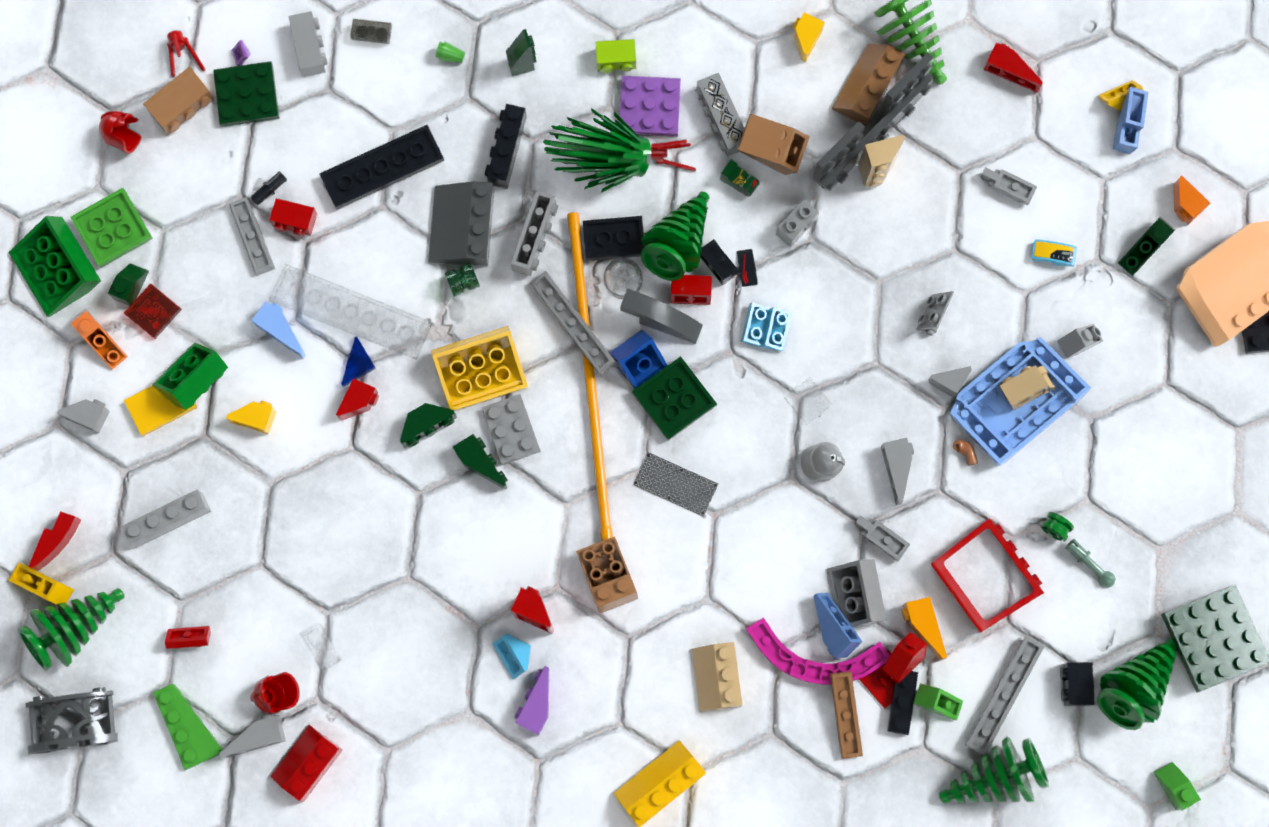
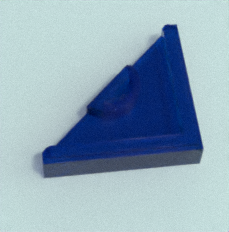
M357 336L354 337L353 346L345 367L346 370L341 382L343 387L349 385L353 378L357 380L376 369Z

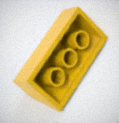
M679 740L613 794L635 823L641 827L703 777L706 772Z

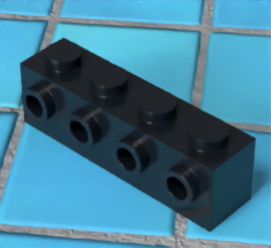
M506 104L505 110L500 112L499 121H501L500 128H496L494 136L496 144L491 147L489 155L492 158L490 165L487 164L485 169V176H487L488 182L493 183V186L508 189L527 118L526 108Z

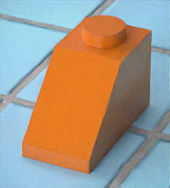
M1180 176L1173 184L1174 211L1181 221L1189 225L1211 203L1183 176Z

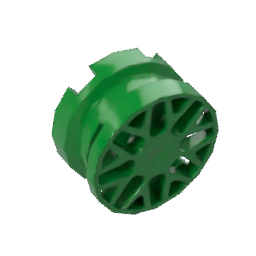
M1049 512L1047 514L1048 519L1040 525L1041 529L1045 533L1051 534L1056 540H1063L1065 542L1068 538L1067 534L1074 529V525L1063 516Z

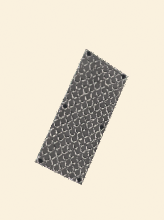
M648 452L633 485L704 517L718 483Z

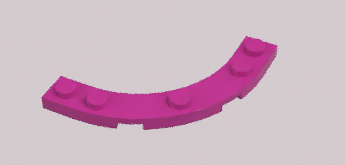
M764 617L746 628L759 650L774 666L789 676L808 683L831 685L830 674L847 671L852 672V679L855 681L884 665L890 657L882 643L878 642L862 654L847 661L838 663L814 662L797 656L785 647L774 634Z

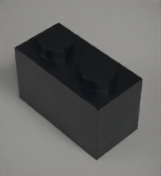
M1093 662L1064 663L1063 667L1060 668V679L1063 680L1064 689H1061V700L1064 701V706L1095 705Z

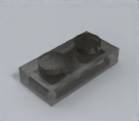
M353 19L350 38L351 40L390 44L392 23Z

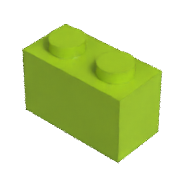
M635 39L596 41L597 71L609 73L613 70L631 71L636 69Z

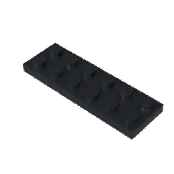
M425 125L319 174L337 210L445 160L428 125Z

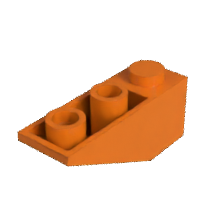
M87 309L70 321L75 330L112 370L128 357Z

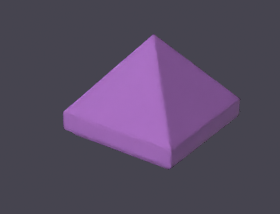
M240 40L231 50L237 66H241L251 55L243 40Z

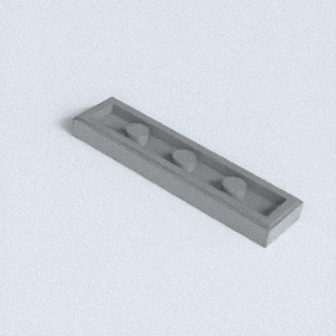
M244 197L229 203L256 276L274 270V263L249 198Z

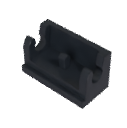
M715 239L702 247L700 258L722 286L740 273V270L719 247Z

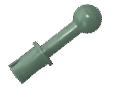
M1072 539L1067 544L1068 546L1065 549L1078 560L1079 564L1084 562L1099 577V583L1103 587L1109 588L1115 584V575L1110 571H1104L1089 557L1091 554L1089 550L1086 551L1075 539Z

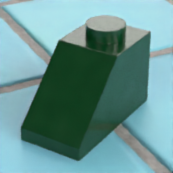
M130 263L116 275L108 294L115 301L133 307L149 271Z

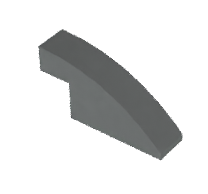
M627 288L620 306V311L639 317V324L695 344L697 343L703 324L661 301Z

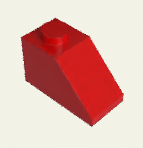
M353 378L336 416L340 420H345L369 411L371 406H375L378 401V391L375 387Z
M910 632L897 644L884 665L882 672L899 684L925 659L927 643Z

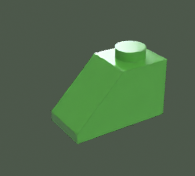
M920 683L914 704L925 710L957 721L963 700L940 688Z
M1173 762L1153 772L1175 810H1184L1201 800L1191 781Z

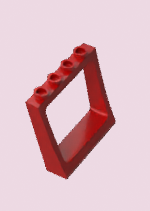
M990 518L931 563V566L980 633L1044 593L1040 587L1043 584L1036 574H1030L1027 570L1030 565L1023 556L1019 559L1015 553L1018 550L1011 540H1005L1002 536L1005 531L999 523L994 525ZM986 529L991 530L1033 588L1031 594L989 620H984L944 565L948 558Z

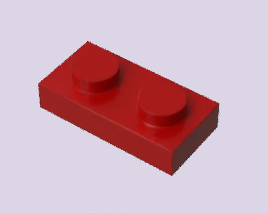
M210 626L168 629L165 639L166 649L208 646L211 635Z

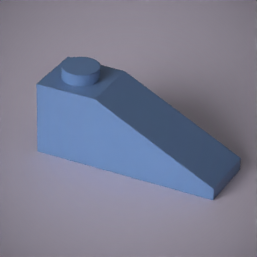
M816 593L814 601L823 642L827 646L828 652L835 659L848 657L863 641L828 593Z

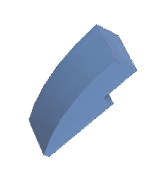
M1129 87L1118 119L1112 149L1128 154L1138 149L1140 130L1144 128L1149 92Z

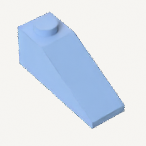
M265 302L251 321L259 329L304 359L306 354L282 313L283 309L274 302L272 305Z

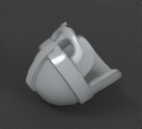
M822 442L808 447L801 457L802 470L811 480L821 478L831 480L841 472L845 465L842 451L838 446L830 442Z

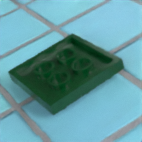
M272 61L213 70L219 124L221 127L280 119Z
M681 356L632 391L634 397L668 441L717 406L715 400Z

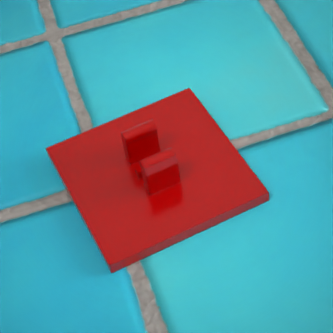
M882 665L859 680L884 708H887L891 704L894 680L882 672L884 667Z

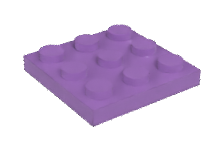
M622 76L620 117L638 135L678 137L681 78Z

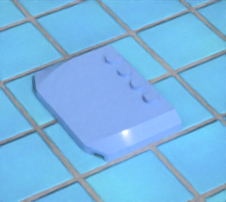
M1040 337L1029 342H1019L961 390L957 395L950 416L998 466H1001L1080 401L1090 391L1091 387ZM1036 365L1037 368L1044 366L1055 389L1052 391L1048 389L1049 393H1043L1041 396L1013 411L999 385L1002 384L1004 379L1019 375L1020 371L1027 366L1033 367Z

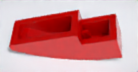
M60 511L53 530L44 528L28 567L39 571L59 555L75 534L81 519Z

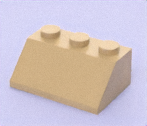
M904 135L865 144L858 164L864 187H877L885 181L897 160L905 140Z
M734 642L693 648L692 656L699 711L741 707L743 704Z

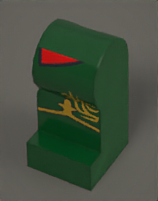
M731 159L721 172L720 180L745 196L750 197L760 182Z

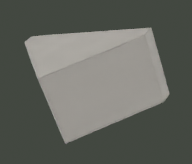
M969 366L933 374L928 381L929 384L954 398L972 369Z

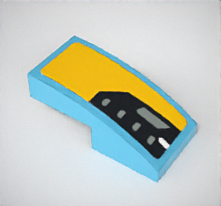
M1035 239L1032 260L1053 262L1054 265L1074 267L1077 247L1059 242Z

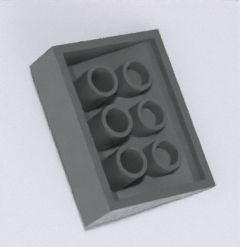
M472 181L435 186L429 263L488 266L494 202V186L492 182Z

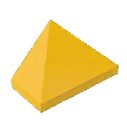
M1131 80L1099 94L1098 99L1121 111L1129 87L1143 90V86Z

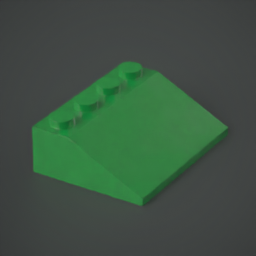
M45 216L9 251L10 256L47 317L54 315L88 294L101 282L63 217Z

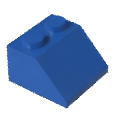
M640 330L610 352V355L617 362V367L634 389L668 366L653 339L643 330Z

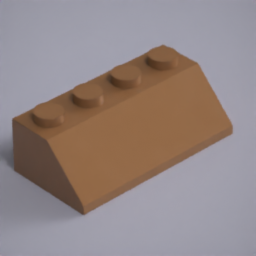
M868 44L835 101L832 110L855 122L859 121L866 127L901 66L905 53L888 44Z

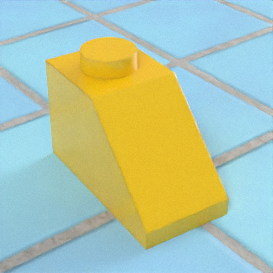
M805 12L801 18L797 17L793 25L795 29L794 39L801 59L804 62L807 61L825 24L824 21Z
M253 401L227 414L226 419L230 423L269 434L276 410L272 407L271 403L266 401H260V403Z

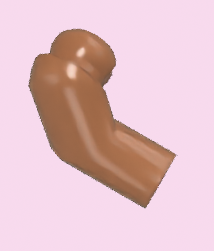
M961 439L953 443V449L966 456L968 466L978 463L972 444Z

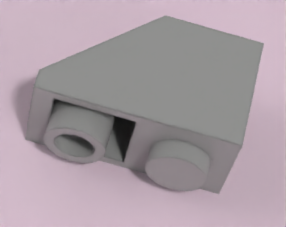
M1094 324L1073 330L1057 340L1066 358H1070L1103 342L1100 330Z

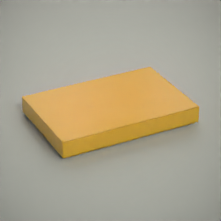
M153 386L124 400L142 436L198 408L196 403L187 410L179 408Z

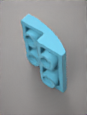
M753 302L750 303L741 342L770 350L783 351L792 313L775 307L768 308Z

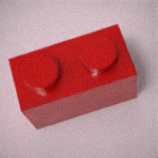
M276 198L269 221L274 229L285 232V230H289L298 236H311L317 212L314 207Z

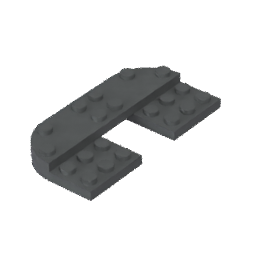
M927 52L886 93L876 122L877 124L864 138L863 130L865 126L858 121L817 162L813 180L824 190L831 191L838 182L840 184L845 182L849 177L848 173L859 163L865 144L887 139L889 137L888 133L905 116L909 117L915 111V104L932 89L930 84L933 78L928 73L933 67L931 65L934 58Z

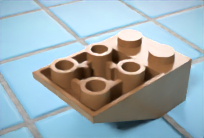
M750 114L737 151L783 175L794 174L798 172L810 136L795 128Z
M615 536L576 551L600 614L638 599L636 588Z

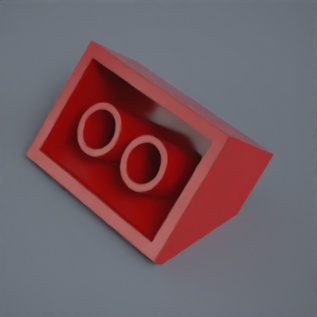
M529 586L526 589L521 587L511 608L513 616L553 634L554 629L539 591Z
M309 724L270 777L299 802H305L343 749Z

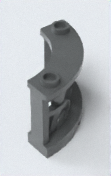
M105 687L94 688L92 689L93 692L50 698H46V696L33 697V701L26 703V708L29 707L31 745L28 746V754L68 749V747L77 746V743H79V747L117 742L118 734L115 733L113 691H106ZM104 699L105 713L94 716L92 713L98 712L101 706L94 708L92 707V702ZM85 700L83 706L75 701ZM60 703L55 709L53 708V704ZM43 707L47 710L45 715H42L41 708ZM67 707L76 710L85 718V720L80 721L74 727L71 738H68L65 729L54 724L58 716ZM42 718L47 720L46 724H42ZM105 719L106 734L99 720ZM86 724H90L91 726L85 727L88 729V733L83 735L80 731L81 728ZM51 729L59 731L58 738L54 739L53 735L55 732L51 731Z

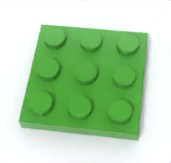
M124 188L117 190L71 216L73 223L100 268L153 239Z

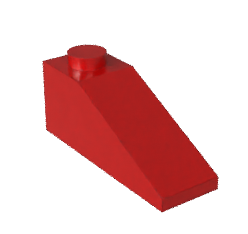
M995 43L984 70L1038 93L1043 81L1015 50L1006 44Z

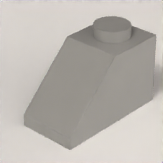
M85 399L59 409L57 414L99 433L110 411L105 408L106 404L94 399L91 402Z

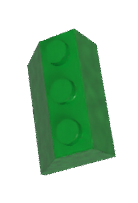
M194 342L152 386L175 406L187 410L195 404L196 400L203 393L209 390L210 386L217 379L223 376L229 367L215 350Z

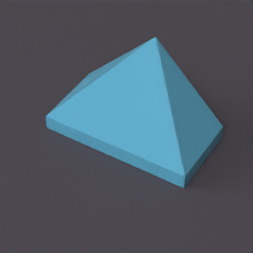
M509 634L503 635L493 643L513 680L528 670L531 645Z

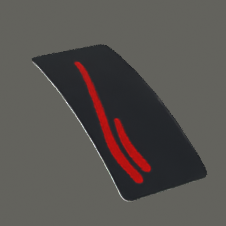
M752 249L737 251L742 286L758 285Z

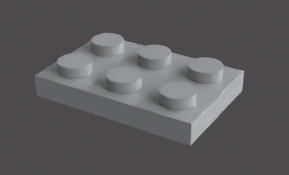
M520 394L482 407L502 465L541 452Z

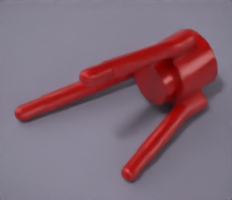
M179 30L168 33L167 39L169 43H167V47L169 50L171 76L175 77L173 50L176 51L178 57H181L180 51L184 49V45H186L201 70L205 71V67L189 44L188 38L183 37L182 32Z
M686 139L651 144V159H656L657 164H666L696 171L694 167L664 159V157H668V149L690 147L691 144L687 143Z

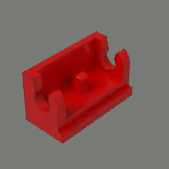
M683 275L681 279L671 281L670 303L710 305L712 276Z

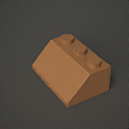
M189 66L144 102L143 105L168 135L178 130L184 121L193 118L199 109L209 105L213 96Z

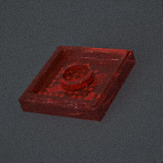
M150 283L124 314L151 337L156 339L182 309Z

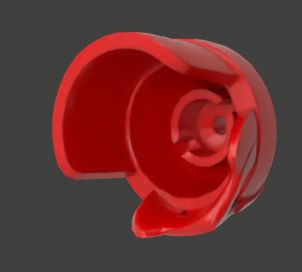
M109 111L101 115L99 132L107 145L130 154L136 150L142 139L140 134L129 129L130 123H135L139 120L133 114Z
M283 672L275 676L268 675L259 680L250 695V700L261 711L267 714H275L294 707L298 703L300 690L296 679L290 673Z

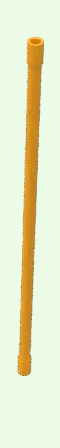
M572 212L567 214L571 239L578 313L590 327L580 238L579 213ZM583 354L601 526L600 536L601 541L613 537L610 523L595 371L593 365Z

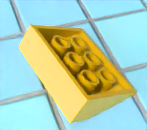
M509 326L431 350L449 408L454 411L528 387Z

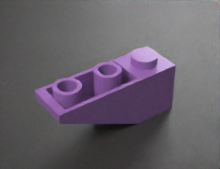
M547 666L543 670H538L534 678L537 681L534 688L530 687L524 697L527 701L524 707H519L514 717L517 719L516 724L537 735H540L549 717L550 669Z

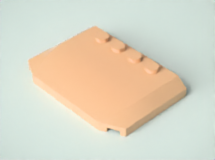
M1269 221L1250 223L1242 227L1187 267L1182 274L1183 278L1180 284L1175 288L1214 347L1229 341L1269 311Z

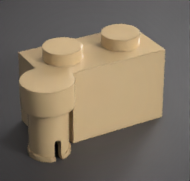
M1036 365L1025 367L1020 371L1019 375L1015 377L1010 376L999 385L1013 411L1041 396L1043 393H1049L1048 389L1050 391L1055 389V386L1048 377L1046 368L1044 366L1037 368Z

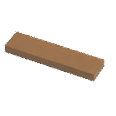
M852 672L830 674L841 758L863 756Z

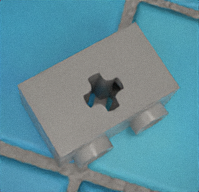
M804 199L777 227L776 235L791 248L817 221L819 212Z

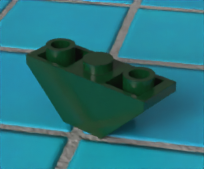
M428 403L419 406L407 414L400 438L401 444L404 448L407 446L411 448L417 445L419 439L425 436L427 438L437 433V429L440 427H448L455 422L454 419L457 418L456 413L452 409Z

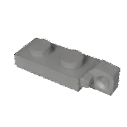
M985 168L980 177L988 182V186L992 187V189L1027 206L1037 189L1036 185L1003 169H996L994 172Z
M860 516L854 523L862 529L860 534L897 562L910 546V543L878 520L875 521L871 518L870 521H867Z

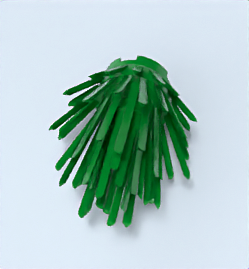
M591 108L592 113L603 120L601 122L593 118L594 122L610 130V132L567 117L569 121H572L571 124L576 127H573V129L561 125H552L551 127L583 137L549 132L557 140L564 142L543 141L545 145L560 147H545L546 154L578 158H553L551 162L582 166L557 167L554 170L568 173L597 172L593 175L574 179L575 182L598 179L589 182L588 186H585L584 189L605 183V185L610 184L602 189L601 192H604L633 176L643 177L649 167V164H646L647 154H651L649 140L639 137L616 112H614V116L619 121L615 120L613 122L607 116H603Z

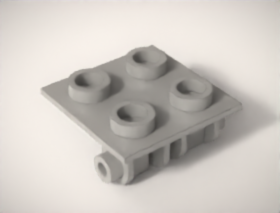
M953 291L933 294L928 298L926 302L927 307L918 320L917 331L926 330L925 333L930 336L937 332L953 296Z

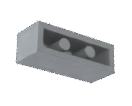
M312 11L289 16L299 70L302 76L306 77L325 73L324 65H328L326 54L321 51L324 43L322 36H318L317 32L320 29L318 18H314Z

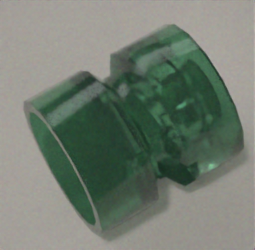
M471 262L460 266L458 271L452 269L444 272L453 296L464 293L465 289L470 291L480 287Z

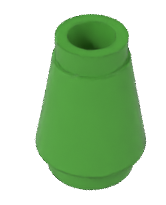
M439 42L435 57L442 61L462 63L465 52L447 42Z

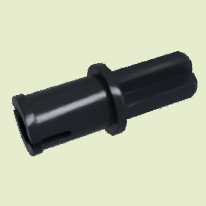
M278 171L270 180L263 182V186L251 196L252 201L260 205L271 194H275L274 191L287 181L286 177Z

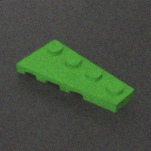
M170 684L153 692L185 770L218 756L224 750L175 684Z

